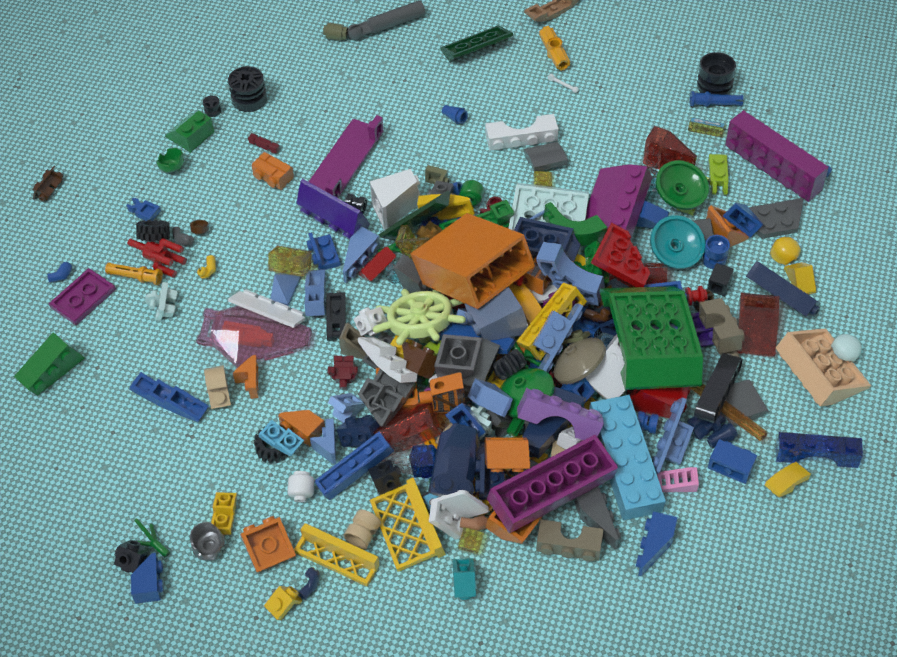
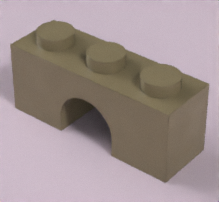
M718 298L700 302L699 318L705 329L713 328L712 342L718 353L742 349V341L745 339L742 329H739L736 318L732 317L730 308L724 303L723 299Z
M540 520L536 551L545 555L557 554L565 558H582L589 562L599 561L603 529L582 526V532L579 537L568 539L561 533L562 522Z

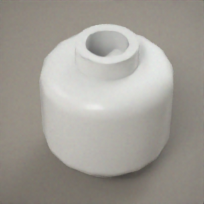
M295 471L288 478L287 494L294 498L295 502H306L308 498L314 495V478L309 472Z

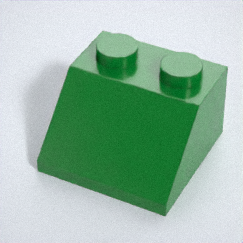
M198 110L184 118L166 133L165 137L191 153L214 133L212 119Z

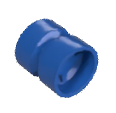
M712 235L706 240L703 263L707 268L714 269L716 263L726 265L730 248L729 240L726 237Z

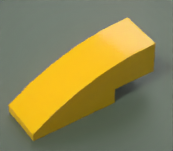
M441 194L418 196V209ZM450 194L449 206L431 217L438 216L440 221L462 217L466 213L474 215L475 212L470 198Z

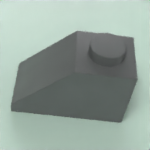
M402 254L394 266V270L403 289H407L409 293L428 291L430 287L422 284L413 260Z

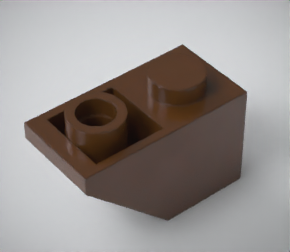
M413 340L411 344L404 342L402 348L404 359L407 360L406 369L430 379L435 372L434 366L437 356L433 355L435 351L425 346L422 349L423 345Z

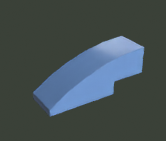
M307 270L305 280L306 316L325 315V270Z

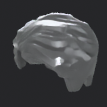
M202 522L195 525L190 534L193 554L198 559L204 561L215 560L225 544V536L210 522Z

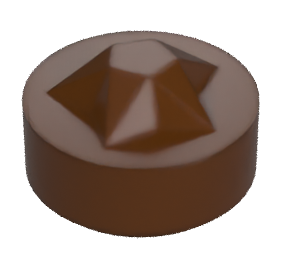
M205 220L191 222V232L194 234L207 232L209 230L208 222Z

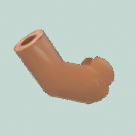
M483 515L472 519L461 517L460 528L480 531L485 529L488 519Z

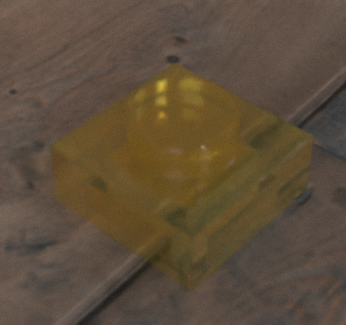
M534 171L533 185L552 187V172Z
M463 527L457 549L478 555L484 533Z

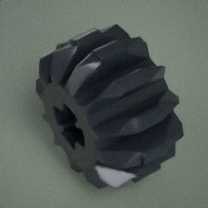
M514 349L493 363L492 368L500 380H505L525 367L527 362L524 355L518 349Z

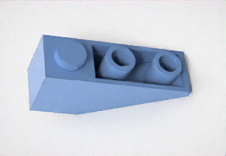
M362 226L349 241L343 268L345 283L354 278L360 268L365 266L369 259L380 249L379 236Z

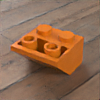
M485 437V464L487 469H491L492 472H503L504 469H512L513 472H524L525 469H530L528 439L526 437Z

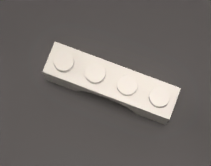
M554 114L537 116L534 124L524 129L511 128L503 121L485 123V136L489 151L558 141V126Z

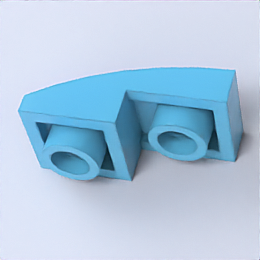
M273 420L265 426L258 436L272 447L289 456H292L304 442L302 438L289 428L285 430Z

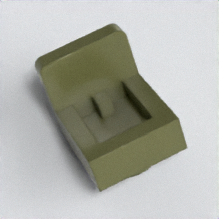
M427 165L425 169V182L435 184L436 181L450 182L448 170Z

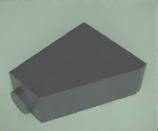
M482 338L475 371L462 380L465 399L471 400L467 396L475 378L488 381L493 371L492 366L496 361L500 345Z

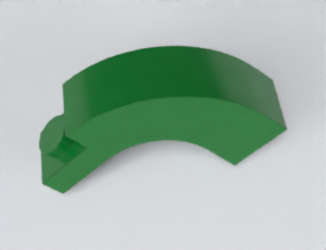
M552 202L545 204L543 214L545 221L551 224L574 228L575 237L581 246H588L594 241H602L607 231V226L597 215L584 221H572L565 218Z

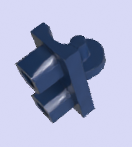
M720 412L715 423L694 417L687 420V423L694 427L695 437L700 440L712 430H720L721 424L726 421V418Z

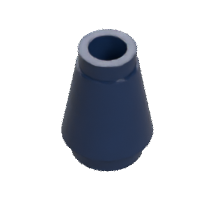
M724 423L720 430L713 432L706 440L713 449L719 439L733 442L738 437V433L731 423Z

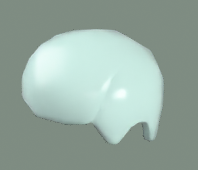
M842 334L837 336L831 344L834 354L844 361L854 362L861 354V344L855 336Z

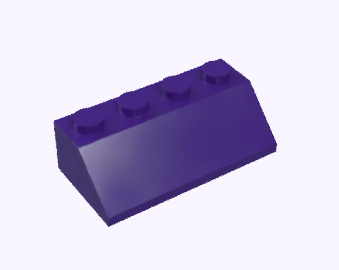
M302 178L296 204L301 208L299 210L301 213L308 217L312 215L315 221L322 225L326 223L329 225L328 228L336 233L338 231L342 232V236L348 240L361 226L368 229L370 223L360 210Z

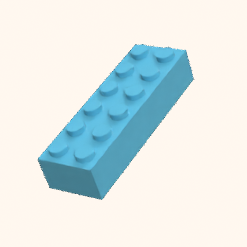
M630 395L591 402L589 409H595L600 412L604 422L598 439L618 466V470L614 477L610 479V483L622 520L652 515L653 511L662 513L666 500Z

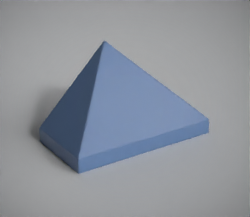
M284 271L275 274L270 299L274 300V303L279 302L289 306L301 275Z

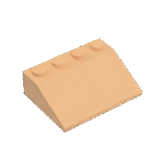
M826 328L787 332L776 346V350L819 406L836 404L871 387V384L853 362L839 359L834 354L831 347L834 338Z

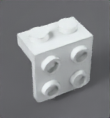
M459 490L455 493L432 499L429 522L456 540L462 538L463 528H460L461 517L470 518L488 513L489 507L481 500L469 494L468 491Z

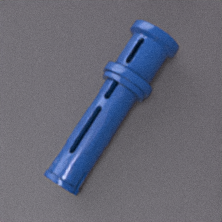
M709 91L705 93L690 92V106L692 107L694 105L708 107L710 104L743 105V101H736L743 100V95L711 94Z

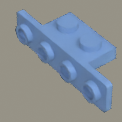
M575 304L567 318L556 311H551L532 344L546 353L538 369L545 370L546 372L550 371L553 366V358L561 352L564 339L568 338L572 333L573 328L571 327L573 323L581 317L583 305Z
M685 398L674 401L670 408L672 414L670 419L664 424L663 430H665L663 438L661 437L657 443L656 448L658 451L656 456L652 458L656 474L660 473L664 460H668L676 465L682 462L694 427L679 421L687 401Z

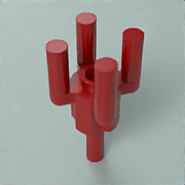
M131 238L127 242V245L143 251V258L153 261L152 267L154 270L161 269L163 274L172 278L176 276L177 271L163 266L162 263L172 266L173 261L185 265L187 262V258L168 251L169 248L182 253L184 247L167 239H161L159 244L152 241L143 244Z

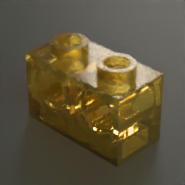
M277 245L268 253V271L303 277L311 269L312 251Z

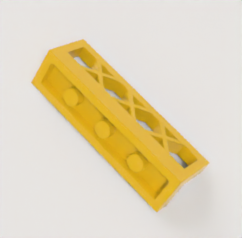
M563 282L516 342L521 347L528 349L537 360L541 361L546 353L542 350L538 352L532 344L551 311H556L560 315L566 312L565 318H567L573 308L572 301L575 297L579 300L577 304L583 306L587 302L577 287Z
M304 523L300 529L302 537L294 548L295 553L368 587L379 568L378 556ZM306 541L314 544L315 547L314 550L308 552L301 548ZM329 551L332 553L333 558L321 559L319 553ZM345 559L350 561L351 567L343 569L338 565V561ZM366 568L370 572L366 579L357 575L356 570Z

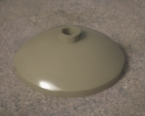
M586 338L570 344L563 350L555 363L553 372L555 379L561 384H571L588 376L603 360L606 353L605 344L598 338Z

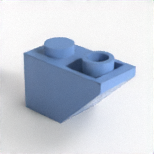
M476 378L467 396L477 405L502 417L506 416L513 400L495 384Z

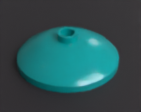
M672 215L661 219L654 226L650 235V246L655 257L665 266L673 269H686L695 265L701 259L705 250V238L695 222L684 216ZM671 244H674L676 249L672 248Z

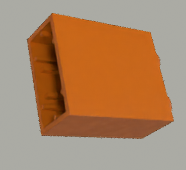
M468 213L410 253L423 285L476 309H479L535 267L524 234Z

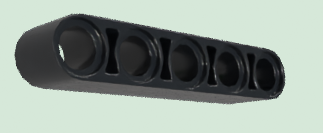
M722 353L697 402L694 418L712 423L716 422L740 373L743 358Z

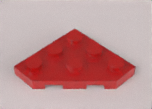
M611 222L591 264L635 287H644L650 275L648 267H644L640 252L630 241L631 236L629 232Z

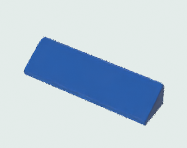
M379 431L314 482L328 500H331L368 472V469L376 466L388 457L394 450Z

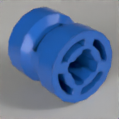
M639 411L638 421L641 430L655 434L659 415H647L645 412Z

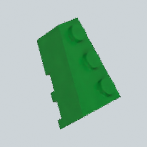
M53 332L14 377L29 391L38 396L83 361L85 357Z

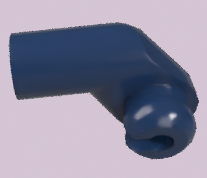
M310 567L305 572V576L309 580L299 591V596L304 600L318 586L320 573L314 567Z

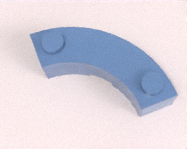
M543 242L536 258L543 275H548L553 281L552 285L557 289L563 282L577 287L586 299V303L599 306L601 301L600 288H605L603 276L587 272L574 264L565 254L561 244Z

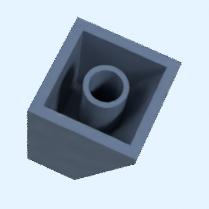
M509 287L505 288L479 309L464 304L467 310L464 314L469 324L473 322L472 328L477 336L481 335L486 340L491 341L520 336L528 327L524 311Z

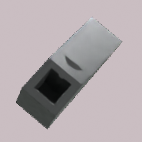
M599 486L575 498L574 503L580 519L589 527L603 529L602 539L614 550L618 549L621 535L619 529L613 525L614 517L612 511L607 509L605 493H601Z

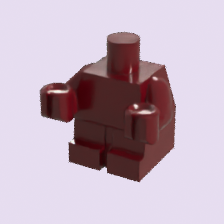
M334 355V367L328 366L327 374L336 383H339V389H347V383H352L358 375V367H355L354 356Z

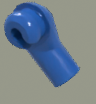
M63 262L57 272L48 273L49 283L67 279L72 271V265L69 262Z

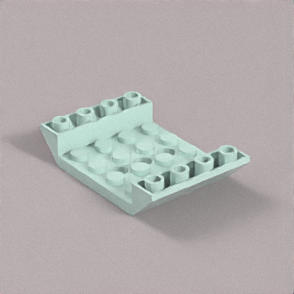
M517 183L512 206L514 215L510 218L508 229L514 230L520 217L534 216L543 211L545 204L552 202L565 218L572 221H584L589 192ZM543 215L534 219L537 221L546 222L544 220Z

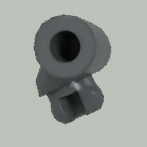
M180 227L172 228L176 244L191 246L194 243V238L188 234H183Z

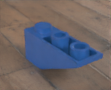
M653 511L651 519L647 518L644 530L648 531L647 537H642L640 549H644L643 555H638L636 567L639 568L638 576H642L672 545L678 517Z

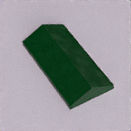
M497 25L440 47L447 60L451 62L508 40L513 36V32Z
M449 190L378 235L380 238L394 240L408 229H412L449 206Z

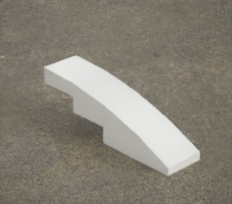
M358 337V343L366 354L387 375L400 383L417 381V373L406 369L407 360L395 355L396 347L375 337Z

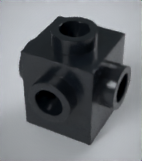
M391 459L368 469L379 496L402 486L399 479L402 477L398 465L393 466Z
M129 540L116 548L114 565L120 567L122 571L133 573L148 558L151 549L140 545L138 541Z

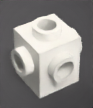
M369 307L359 311L360 315L353 319L360 335L369 334L370 337L378 334L373 332L374 326L387 322L381 307L371 310Z

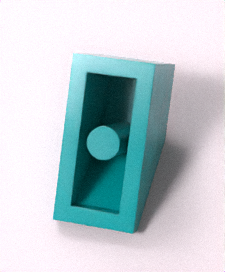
M452 559L454 597L461 600L476 597L474 559Z

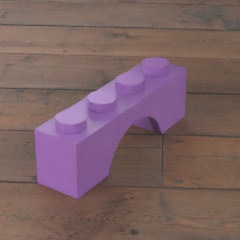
M526 388L517 407L518 418L534 424H538L541 420L550 416H560L567 419L573 425L575 438L585 440L595 434L598 437L604 424L602 414L597 410H588L582 408L577 403L565 402L557 396L545 395L538 389L531 390Z

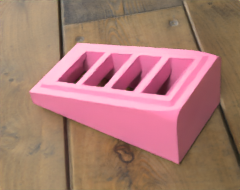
M697 467L662 471L657 474L662 492H697L698 490ZM670 478H674V484L670 483ZM679 478H682L683 483H679ZM662 479H665L666 485L662 486Z

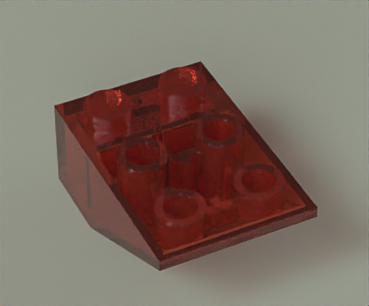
M657 126L652 128L645 142L643 164L659 170L666 163L676 160L696 165L697 156L671 131Z
M740 293L737 325L739 329L743 330L745 339L742 341V349L737 350L738 353L775 357L780 296Z

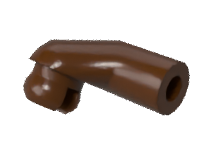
M586 308L583 317L595 322H607L610 319L611 312L603 308L598 313Z

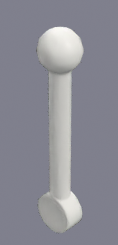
M553 74L548 75L550 81H555L571 89L573 93L579 91L578 87H573L555 78Z

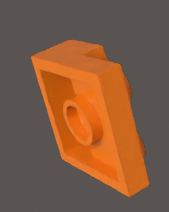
M274 516L266 518L262 521L263 524L257 527L254 524L247 526L243 529L244 532L240 534L256 573L296 557L280 517L276 519Z

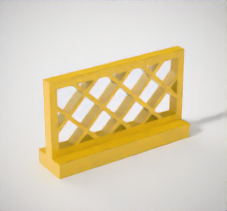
M414 477L406 480L407 484L370 499L374 513L381 521L380 528L398 572L436 555L438 558L446 555L434 525L429 522V513ZM407 492L408 496L405 503L396 501L399 494ZM382 501L389 502L386 511L379 510L376 504ZM393 504L402 507L398 516L390 513ZM406 509L415 512L412 520L402 518ZM387 517L396 519L392 529L384 526ZM400 521L409 524L405 533L396 530ZM413 526L422 529L418 538L409 535ZM394 534L403 537L399 546L391 544ZM407 539L416 541L412 551L403 548ZM420 543L427 545L430 549L429 552L424 554L416 553ZM401 552L410 554L408 561L399 564L398 557Z

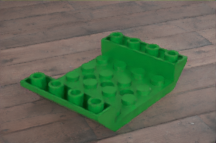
M674 286L600 288L603 306H610L624 360V366L620 373L625 390L701 387L703 354L683 290ZM650 324H655L659 329L652 328ZM669 324H674L678 329L672 328ZM631 325H636L641 330H636Z

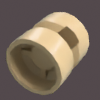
M360 509L352 519L353 524H349L343 536L348 543L361 549H367L373 538L372 535L377 532L381 521L373 513Z

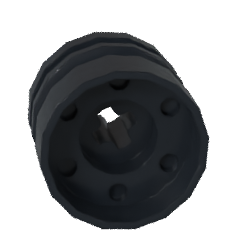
M712 52L704 55L700 60L697 89L700 93L709 91L711 94H730L733 89L736 61L728 54L721 52Z
M243 66L230 73L228 86L233 106L242 112H254L261 109L267 101L262 72L256 67Z

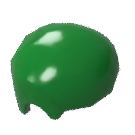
M169 148L165 155L160 153L156 161L158 168L166 173H174L180 170L184 164L182 150Z

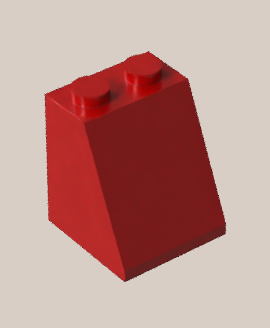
M691 388L627 390L626 395H630L635 411H642L650 415L658 414L660 417L670 419L672 414L670 408L673 402L681 398L687 399ZM685 403V406H684V409H683L682 414L685 412V410H686V408H687V404H686V403Z

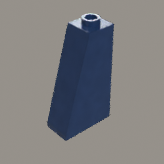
M758 261L755 262L746 275L747 278L809 319L812 316L815 317L820 310L819 306L821 303Z
M557 387L554 388L553 396H557L568 403H577L582 408L585 407V397ZM560 416L547 417L538 424L529 422L523 437L528 439L529 457L539 459L558 439L559 433L571 425V422Z

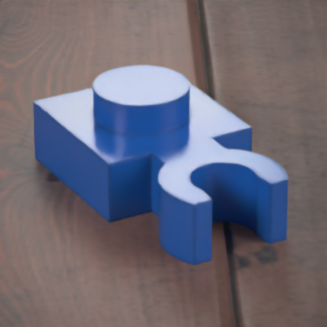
M132 198L135 205H126L129 212L135 213L136 217L145 221H153L161 212L160 206L146 200L140 203L137 198Z

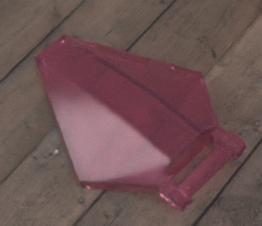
M240 306L220 311L206 308L203 312L204 320L201 332L196 339V343L199 345L212 346L238 368L252 355H256L257 360L264 358L266 361L294 353L293 350L309 347L312 330L302 324L292 328ZM213 319L211 337H207L211 320Z

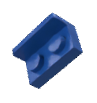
M308 233L309 240L306 243L308 250L313 252L311 254L313 265H317L319 270L341 266L331 235L328 234L314 238L312 233Z
M585 305L581 309L583 311L581 317L572 325V332L576 330L590 331L588 338H595L601 331L599 325L604 322H595L583 317L586 308L589 309V306Z

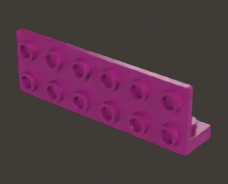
M376 115L369 124L352 119L308 182L339 198L384 132L383 117Z

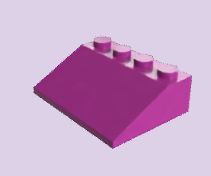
M627 164L601 168L587 206L585 220L597 215L607 226V230L611 222L627 230L631 236V241L652 180L648 167Z

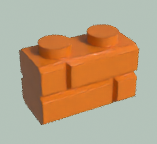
M263 152L252 163L254 177L258 180L266 181L272 188L276 187L282 190L294 178L293 167L266 152Z

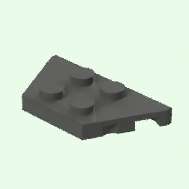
M803 198L749 207L763 223V226L756 234L760 238L765 239L797 233Z

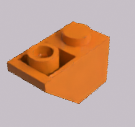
M310 410L281 412L278 415L279 425L286 430L289 428L304 440L303 443L309 447L311 446L310 438L320 437L322 435V427H325L324 420Z

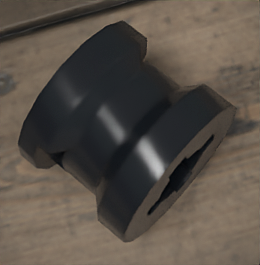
M214 95L205 97L202 102L205 114L209 117L220 115L221 106L219 105V98Z

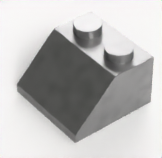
M443 334L434 366L437 378L461 372L462 379L474 373L482 338Z

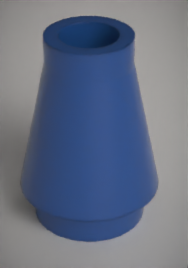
M444 105L442 108V114L446 115L456 124H463L468 118V112L465 108Z

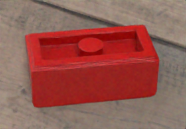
M384 247L358 272V275L368 281H372L395 259L396 255L388 247Z

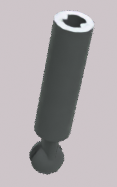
M421 0L370 17L365 22L351 24L347 29L348 37L358 40L369 33L375 34L422 17L426 14L424 5Z

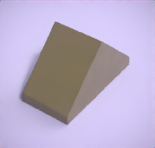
M349 323L345 324L339 338L341 354L363 360L366 352L358 343V337L365 336H361L360 332Z

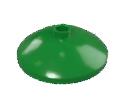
M680 160L668 162L660 168L656 175L655 184L658 194L667 204L681 210L695 209L703 204L708 196L709 184L706 176L698 167L689 162Z
M528 368L508 377L500 387L502 391L513 398L511 407L506 415L518 417L517 407L526 388L531 390L538 389L545 395L553 396L555 386L551 375L542 369Z

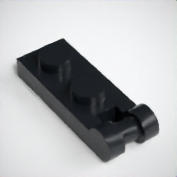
M345 292L326 293L327 341L333 340V338H340L346 324ZM333 328H340V331H333Z

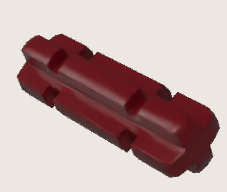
M254 133L248 136V142L251 144H256V146L268 151L270 149V152L275 154L280 150L279 144L272 143V141L266 138L258 137Z

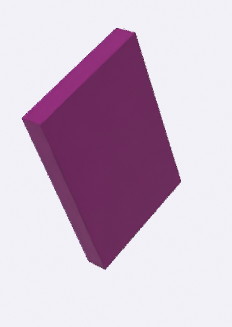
M88 268L48 304L51 309L74 325H78L116 290V287Z

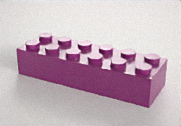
M744 110L729 122L725 146L730 150H733L808 202L823 190L829 166Z
M595 434L491 488L487 500L507 531L511 533L609 481L616 474L618 466Z

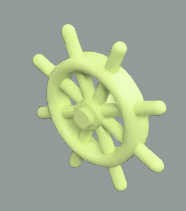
M402 289V297L394 301L390 307L376 306V308L381 307L383 313L387 314L388 321L374 326L373 332L379 333L390 329L399 336L396 340L398 345H402L407 338H419L421 343H427L431 338L434 341H438L440 339L438 333L444 330L451 322L460 324L466 322L464 316L453 315L452 307L463 304V302L456 299L449 300L445 295L436 290L409 293L407 289Z

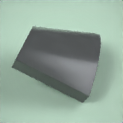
M380 369L374 380L366 379L358 395L378 424L384 428L400 411L416 387L415 382L400 383Z

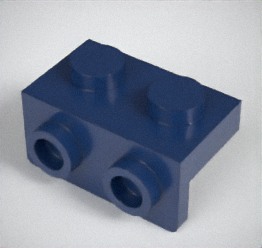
M366 415L362 418L351 416L346 418L345 422L336 430L343 447L361 446L374 436L373 432L380 425L372 415Z
M480 454V459L476 460L475 473H479V480H475V492H479V499L487 500L490 489L504 482L505 469L503 472H492L491 469H487L485 464V454Z

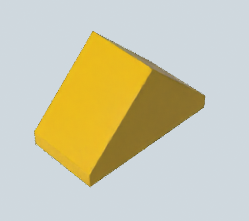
M800 262L784 266L791 284L808 295L816 293L813 266L811 264Z

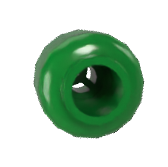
M467 180L462 184L459 196L470 198L472 206H477L482 201L484 187L476 180Z

